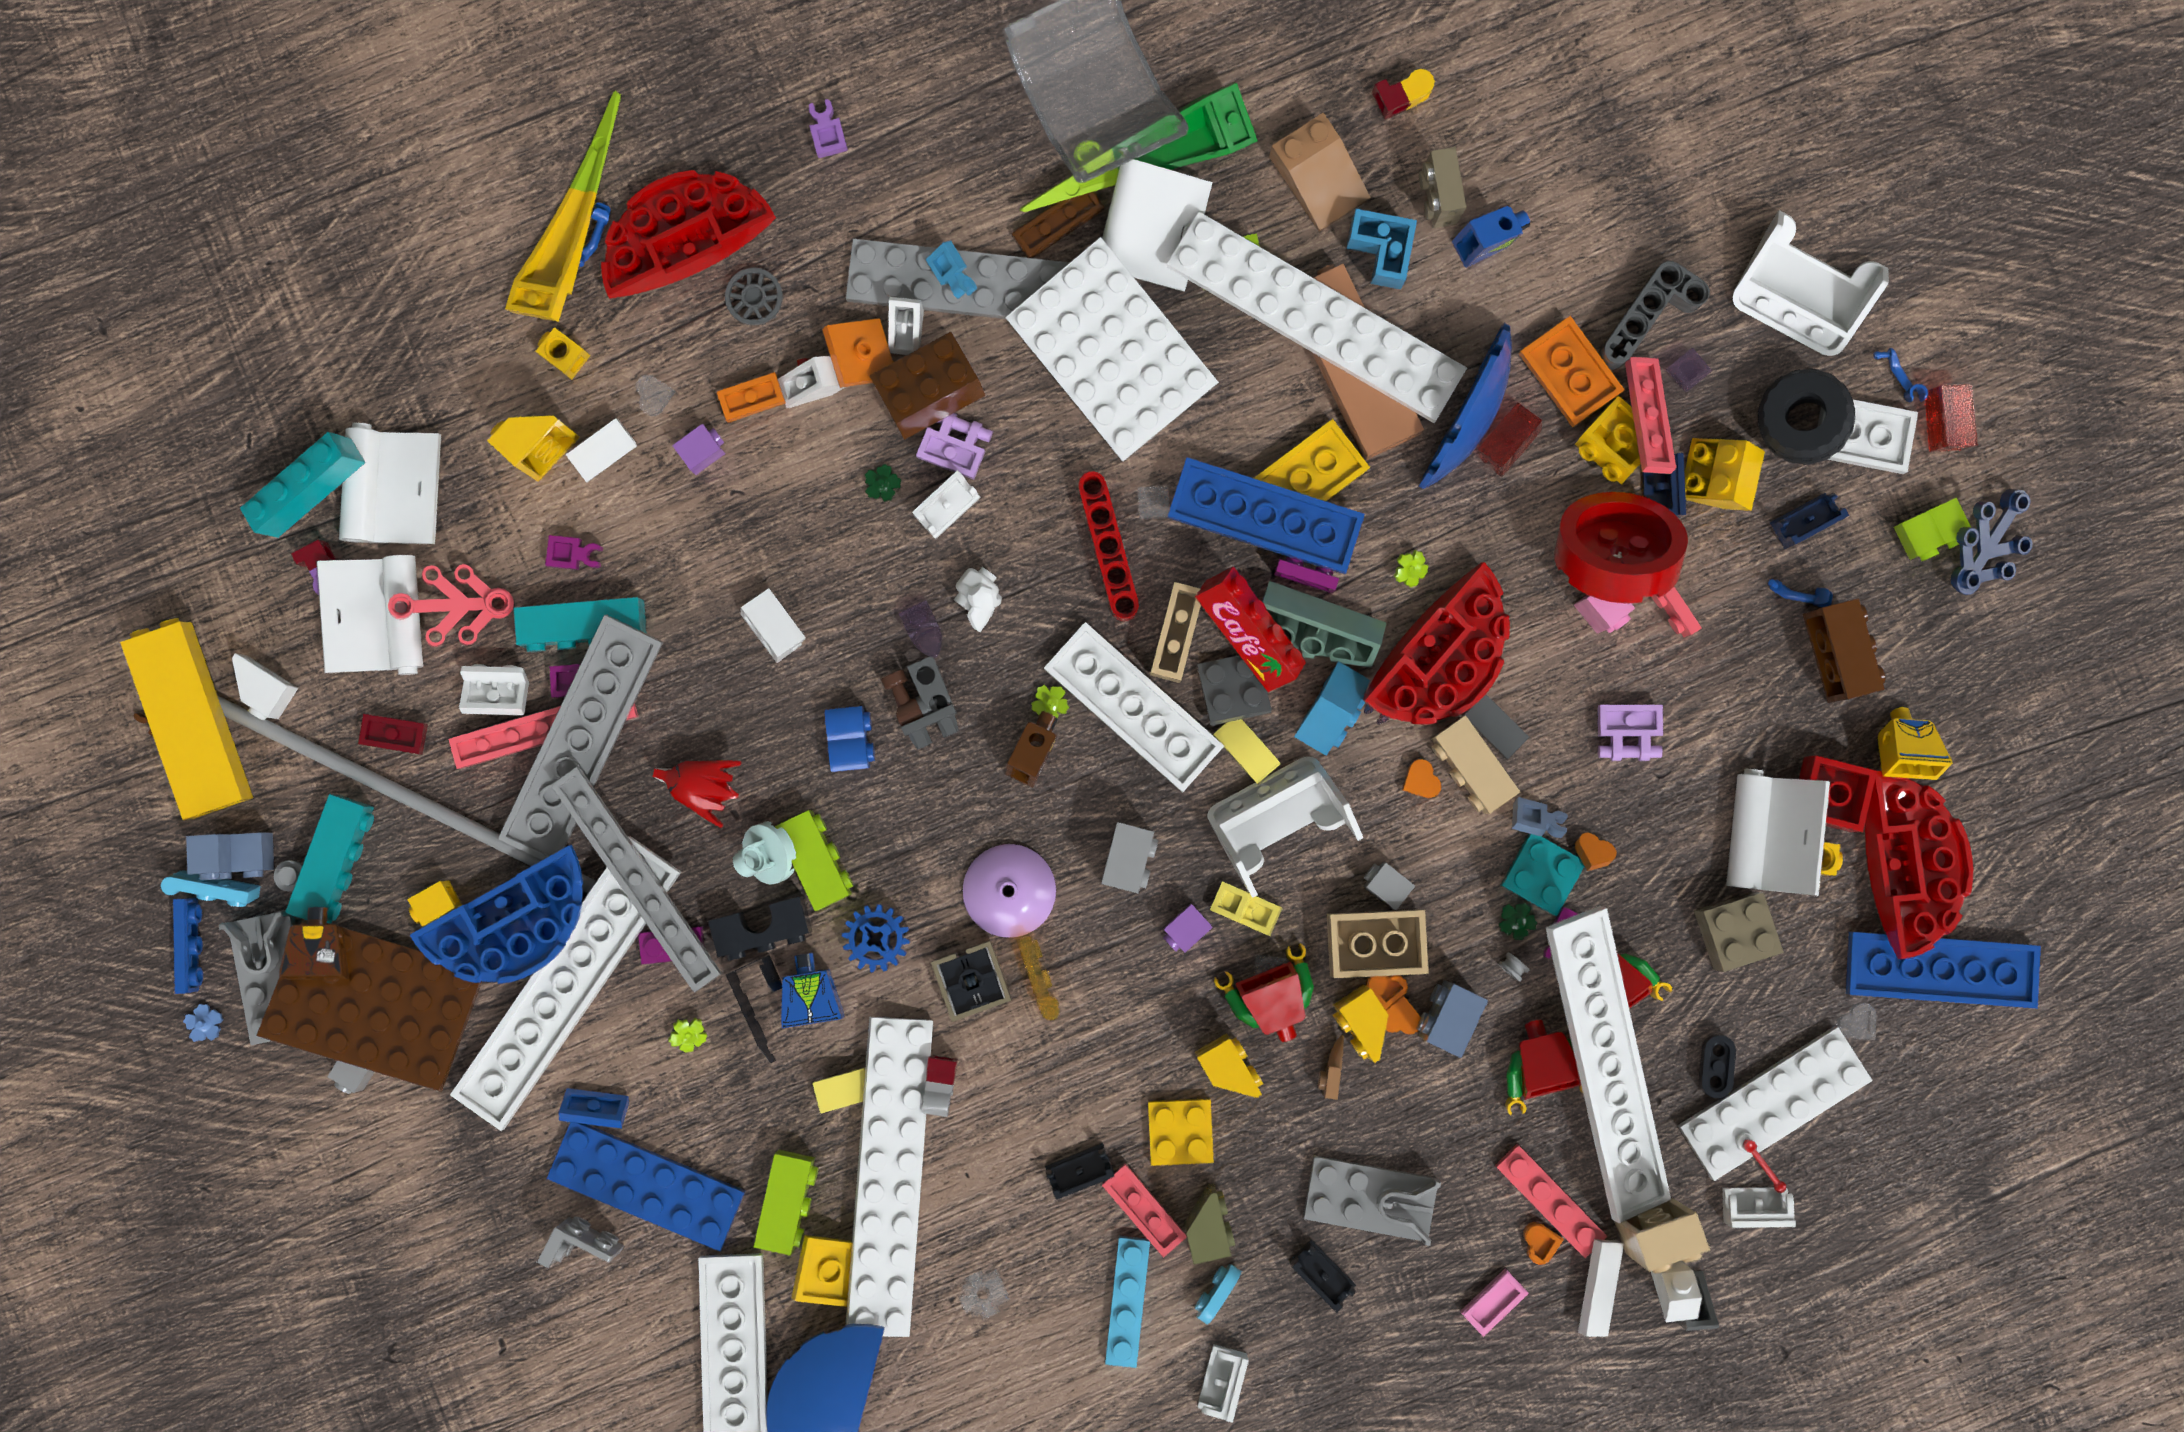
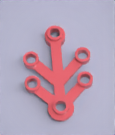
M462 564L455 569V580L460 584H468L481 597L468 598L441 575L438 567L430 565L425 567L422 572L423 581L428 585H434L449 599L412 600L407 594L399 593L390 598L388 611L392 617L399 620L409 618L412 613L449 612L436 627L430 628L426 633V642L432 647H438L444 643L445 635L468 611L482 610L470 626H464L458 632L460 643L468 646L475 643L477 634L492 618L502 619L507 617L514 607V600L512 595L503 588H489L474 574L473 569L469 565ZM466 569L469 571L470 577L466 580L461 579L458 576V571ZM434 570L437 572L438 578L430 581L426 578V572ZM499 598L503 601L504 606L501 609H495L492 606V600ZM398 602H404L407 605V610L404 613H399L395 610V605ZM463 631H471L474 634V638L471 641L463 640L461 636ZM432 632H439L442 639L435 643L429 639V635Z

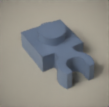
M1518 797L1513 803L1512 829L1540 837L1547 830L1551 836L1562 838L1567 832V828L1561 827L1557 823L1563 824L1568 815L1561 811L1548 813L1547 804Z

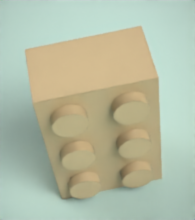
M1425 910L1327 914L1329 969L1332 978L1429 974Z
M1673 1198L1621 1223L1614 1221L1621 1242L1624 1243L1626 1255L1648 1272L1661 1273L1672 1268V1263L1681 1260L1685 1263L1693 1262L1702 1258L1701 1253L1710 1251L1698 1214Z

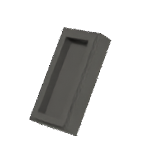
M1487 694L1462 715H1466L1474 728L1506 760L1530 738Z

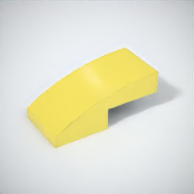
M1242 719L1225 723L1213 734L1256 784H1259L1280 765L1277 758Z
M1222 881L1210 910L1271 936L1282 907L1257 896L1252 898L1250 893Z
M866 1067L813 1082L820 1114L863 1102Z

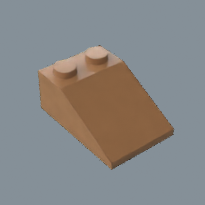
M1324 112L1272 145L1269 158L1319 232L1370 200L1371 197L1340 136Z

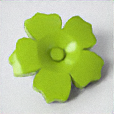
M1414 550L1412 555L1410 553L1400 554L1397 562L1402 567L1396 568L1394 577L1397 582L1404 581V584L1411 588L1417 586L1419 578L1423 579L1428 572V565L1424 564L1425 558L1423 553Z
M1045 685L1038 687L1035 696L1039 700L1031 703L1032 711H1035L1038 715H1040L1041 711H1045L1056 718L1059 716L1057 712L1066 714L1069 706L1066 699H1061L1065 695V690L1061 686H1052L1050 691Z
M694 1018L690 1024L688 1020L682 1021L678 1019L676 1023H673L675 1031L671 1032V1036L668 1038L671 1046H679V1050L687 1053L694 1050V1045L697 1047L701 1046L706 1041L707 1033L703 1032L704 1027L701 1019Z

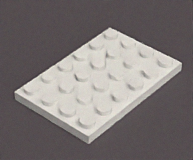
M1101 237L1005 317L1123 462L1219 383Z

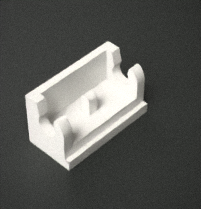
M615 418L567 453L566 456L584 480L589 482L636 448L637 443L621 421Z
M957 470L912 513L924 528L937 539L981 497L976 489Z
M769 588L741 607V616L776 663L802 645L801 642L806 639Z
M1774 1187L1722 1188L1723 1223L1732 1228L1796 1227L1793 1194H1788V1188L1783 1193L1776 1192Z
M1213 1344L1197 1405L1198 1408L1202 1409L1203 1414L1233 1423L1249 1361L1247 1353Z

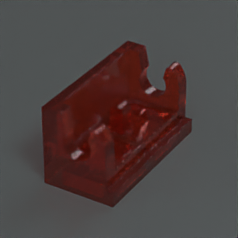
M1972 384L1940 385L1928 390L1925 408L1929 452L1957 451L1966 447L1978 446Z
M1517 402L1478 448L1481 460L1484 463L1490 462L1495 467V472L1503 477L1541 432L1542 420Z

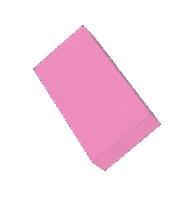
M1505 1268L1460 1312L1484 1337L1529 1293Z

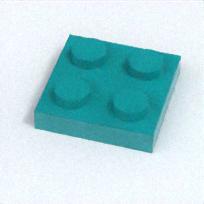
M1528 834L1500 886L1553 916H1557L1585 866L1579 857L1542 836Z

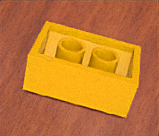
M555 416L509 417L506 421H500L494 426L490 433L492 436L487 441L513 466L539 482L580 436Z

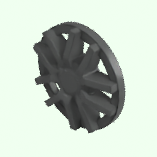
M748 268L738 272L730 279L725 290V302L729 312L736 320L746 325H765L773 318H776L783 301L782 288L778 280L770 272L760 268ZM752 274H759L758 284H752ZM747 275V286L737 281ZM764 276L773 283L763 286ZM733 286L742 289L741 295L731 293ZM777 289L778 295H766L767 291ZM730 298L740 300L734 309ZM777 301L776 306L773 310L770 308L767 302ZM746 306L748 309L744 316H739L737 313ZM763 306L770 313L762 318L759 309ZM753 311L758 316V320H749Z

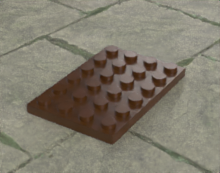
M302 919L300 925H307V920ZM345 928L342 929L344 932L349 979L286 980L279 977L256 1036L439 1092L443 1090L482 981L473 983L454 977L453 972L440 964H433L421 951Z

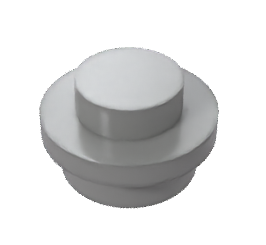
M293 860L280 863L274 871L275 884L283 891H293L303 865Z

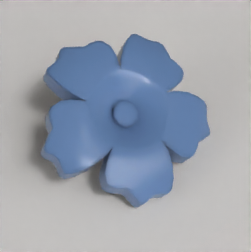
M199 1004L193 1010L194 1014L185 1015L183 1022L186 1024L187 1029H193L189 1035L193 1042L203 1041L206 1037L212 1041L219 1037L221 1028L216 1024L223 1022L222 1013H219L217 1010L210 1011L208 1004Z

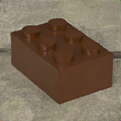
M952 332L941 336L870 375L875 388L904 440L986 396L977 375Z
M1859 598L1803 614L1828 703L1848 700L1885 690L1883 685L1885 683V673L1883 668L1877 663L1875 656L1877 651L1874 637L1869 635L1866 622H1868L1867 610L1863 604H1860Z

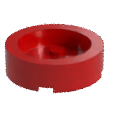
M1624 492L1596 493L1575 501L1563 513L1555 545L1554 559L1558 570H1563L1569 577L1568 583L1579 591L1608 602L1642 603L1643 598L1657 595L1659 598L1676 585L1680 577L1688 545V535L1681 520L1667 507L1652 499ZM1619 552H1622L1621 556L1623 558H1617L1613 555H1618Z

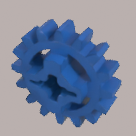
M878 904L876 911L873 912L868 905L865 906L864 915L858 911L853 913L856 918L855 922L846 921L845 924L851 930L850 932L842 933V937L849 939V943L843 946V950H852L853 953L848 959L852 961L858 958L860 960L859 969L869 964L870 972L874 973L877 965H880L883 971H887V962L890 961L896 966L899 964L896 956L898 954L906 956L907 952L902 948V945L909 944L911 940L904 938L903 933L910 929L909 927L900 926L904 919L903 916L893 917L894 908H890L885 913L883 912L882 904ZM880 917L888 922L884 925H874L869 918ZM859 928L863 932L862 943L857 946L856 933ZM871 930L874 933L882 932L883 937L880 939L883 943L882 946L878 943L874 945L870 943L869 940L872 938ZM896 931L897 943L893 950V947L890 945L891 933ZM869 951L879 952L884 958L872 959L865 956V954Z

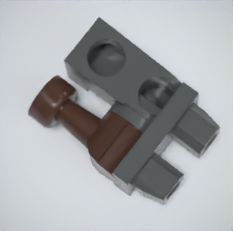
M933 655L907 666L919 693L914 698L909 696L903 685L907 681L903 669L880 679L886 690L892 689L898 707L896 715L905 736H909L917 750L933 743L927 731L929 726L937 723L944 738L959 732L955 717L958 713Z

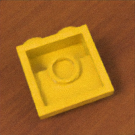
M1618 396L1584 432L1575 445L1579 448V454L1583 459L1594 461L1603 468L1602 473L1606 479L1613 482L1618 481L1622 485L1641 462L1632 407Z

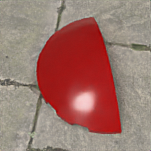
M689 170L660 178L645 186L626 203L627 210L619 221L612 222L605 238L607 245L605 262H601L602 279L607 296L611 299L650 291L701 272L749 243L766 229L776 217L765 199L754 188L751 190L741 184L736 177L726 173L715 171L714 175L698 174L694 170Z
M1485 562L1479 563L1439 597L1396 644L1377 671L1363 697V701L1372 709L1393 720L1397 719L1410 722L1411 724L1437 723V720L1461 715L1486 695L1504 664V659L1501 656L1504 642L1510 636L1509 615L1504 613L1501 596L1504 594L1503 590Z
M1877 771L1865 821L1867 865L1874 900L1885 933L1897 958L1906 959L1933 949L1935 947L1933 944L1943 935L1951 934L1963 917L1960 914L1964 899L1971 895L1973 857L1966 831L1960 819L1952 817L1944 806L1946 800L1937 791L1928 785L1922 786L1909 778L1885 777L1882 771Z

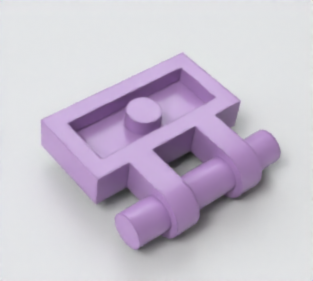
M956 413L937 422L942 424L939 432L927 427L916 457L952 472L958 470L963 476L974 480L985 454V449L975 446L977 439L989 443L993 431L983 428V424L973 421V423L960 419ZM955 429L968 434L965 442L949 436L951 430Z
M1598 705V736H1610L1611 742L1610 746H1598V758H1610L1611 761H1621L1622 758H1638L1639 761H1649L1650 758H1662V746H1651V736H1663V705ZM1623 736H1638V746H1623Z

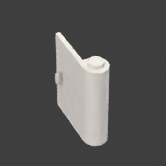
M1122 158L1102 239L1134 278L1185 292L1188 279L1167 268V263L1197 213L1205 214L1212 182L1138 160Z
M352 423V428L345 429V437L353 440L366 463L342 483L339 540L357 543L435 544L441 434L384 433L372 430L371 424Z
M393 555L383 559L317 561L324 673L398 670V675L417 674V668L423 667L420 614L412 613L409 618L399 620L392 617L388 611V602L395 594H407L412 600H418L415 556ZM398 602L395 605V610L399 613H404L407 610V605L404 602Z
M1744 769V774L1737 775L1726 886L1819 896L1830 782L1770 778L1763 776V770Z

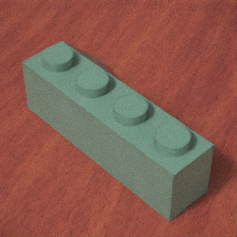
M1269 581L1262 602L1275 622L1283 628L1285 635L1294 647L1302 653L1303 657L1314 659L1315 656L1330 657L1331 662L1339 661L1344 664L1372 667L1382 644L1386 622Z

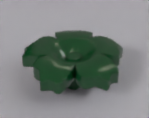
M884 464L882 467H877V473L868 470L864 475L866 478L865 483L869 485L865 493L869 498L877 500L881 495L884 502L892 501L893 496L896 494L893 489L900 488L902 480L896 474L891 475V466Z
M1526 903L1516 904L1515 909L1510 904L1503 907L1501 917L1507 920H1503L1498 924L1500 931L1505 932L1507 935L1512 933L1514 940H1523L1528 935L1526 929L1535 930L1538 924L1533 915H1528L1531 907Z

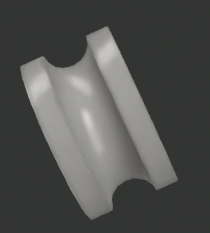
M1509 952L1506 953V960L1498 963L1505 972L1518 982H1521V975L1530 971L1525 964Z

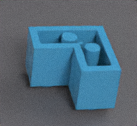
M1360 209L1355 210L1346 249L1376 254L1371 284L1401 290L1407 277L1417 220Z
M1338 661L1326 679L1315 702L1303 718L1294 737L1326 756L1333 746L1339 748L1347 735V731L1344 730L1345 727L1349 726L1352 728L1361 714L1359 710L1365 704L1363 697L1370 680Z

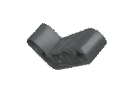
M1674 261L1662 263L1649 277L1600 348L1598 354L1609 369L1616 370L1620 368L1632 356L1668 303L1685 313H1692L1700 308L1710 296L1708 284ZM1661 273L1669 274L1673 284L1664 283L1661 279ZM1686 290L1694 291L1698 296V302L1690 301L1687 298ZM1643 298L1652 299L1655 303V309H1648L1643 303ZM1627 322L1634 323L1637 326V335L1627 331ZM1619 343L1624 344L1617 353V358H1613L1611 356L1613 349Z

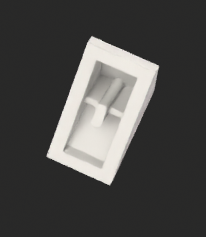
M889 298L888 347L890 353L908 355L920 348L924 316L921 300Z

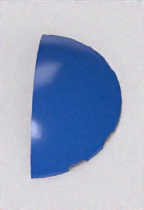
M1504 322L1501 325L1474 378L1475 381L1452 426L1443 437L1418 487L1425 489L1455 470L1474 451L1491 427L1501 407L1509 379L1512 353L1511 328L1509 324Z
M569 845L517 874L511 880L410 934V937L423 955L433 964L442 965L453 972L454 977L473 983L481 981L497 982V984L513 982L538 972L553 961L565 948L580 918L583 904V878L573 846Z
M872 1324L845 1325L842 1330L825 1334L823 1331L806 1340L790 1359L787 1358L773 1381L767 1402L766 1420L768 1432H858L885 1327Z

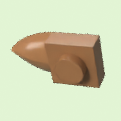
M1340 1035L1336 1040L1330 1053L1328 1064L1325 1066V1071L1320 1070L1318 1089L1323 1090L1322 1095L1328 1099L1338 1100L1344 1035Z

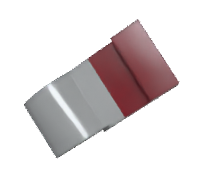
M936 1055L928 1057L923 1114L948 1117L958 1059Z

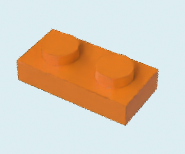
M775 372L717 391L725 419L728 423L786 404Z

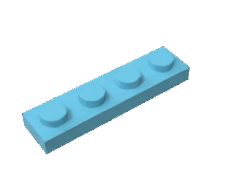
M1119 1236L1105 1365L1137 1368L1150 1241L1145 1238Z

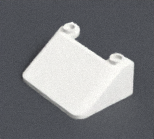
M1779 210L1734 290V305L1742 312L1823 355H1837L1848 344L1889 283L1888 268L1877 262L1868 261L1860 264L1852 276L1837 270L1789 244L1795 236L1796 223L1791 216Z

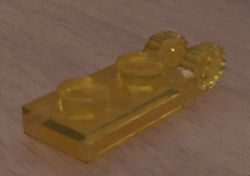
M1029 935L1017 938L1019 951L1042 1017L1044 1016L1046 1020L1050 1021L1058 1019L1057 1017L1061 1013L1059 1011L1060 1008H1058V1000L1050 996L1047 990L1052 987L1047 969L1041 971L1038 958L1042 957V953L1037 939L1031 941Z

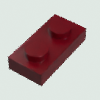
M363 714L358 744L423 755L428 724Z

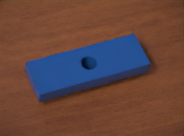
M197 898L173 899L175 994L198 992L199 986L203 982V971L199 967V954L202 952L203 942L202 938L198 936V923L202 919V909L198 904Z

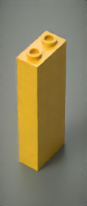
M178 618L159 623L160 628L151 632L149 628L130 633L131 638L120 642L182 820L195 819L253 799L192 623L180 622Z

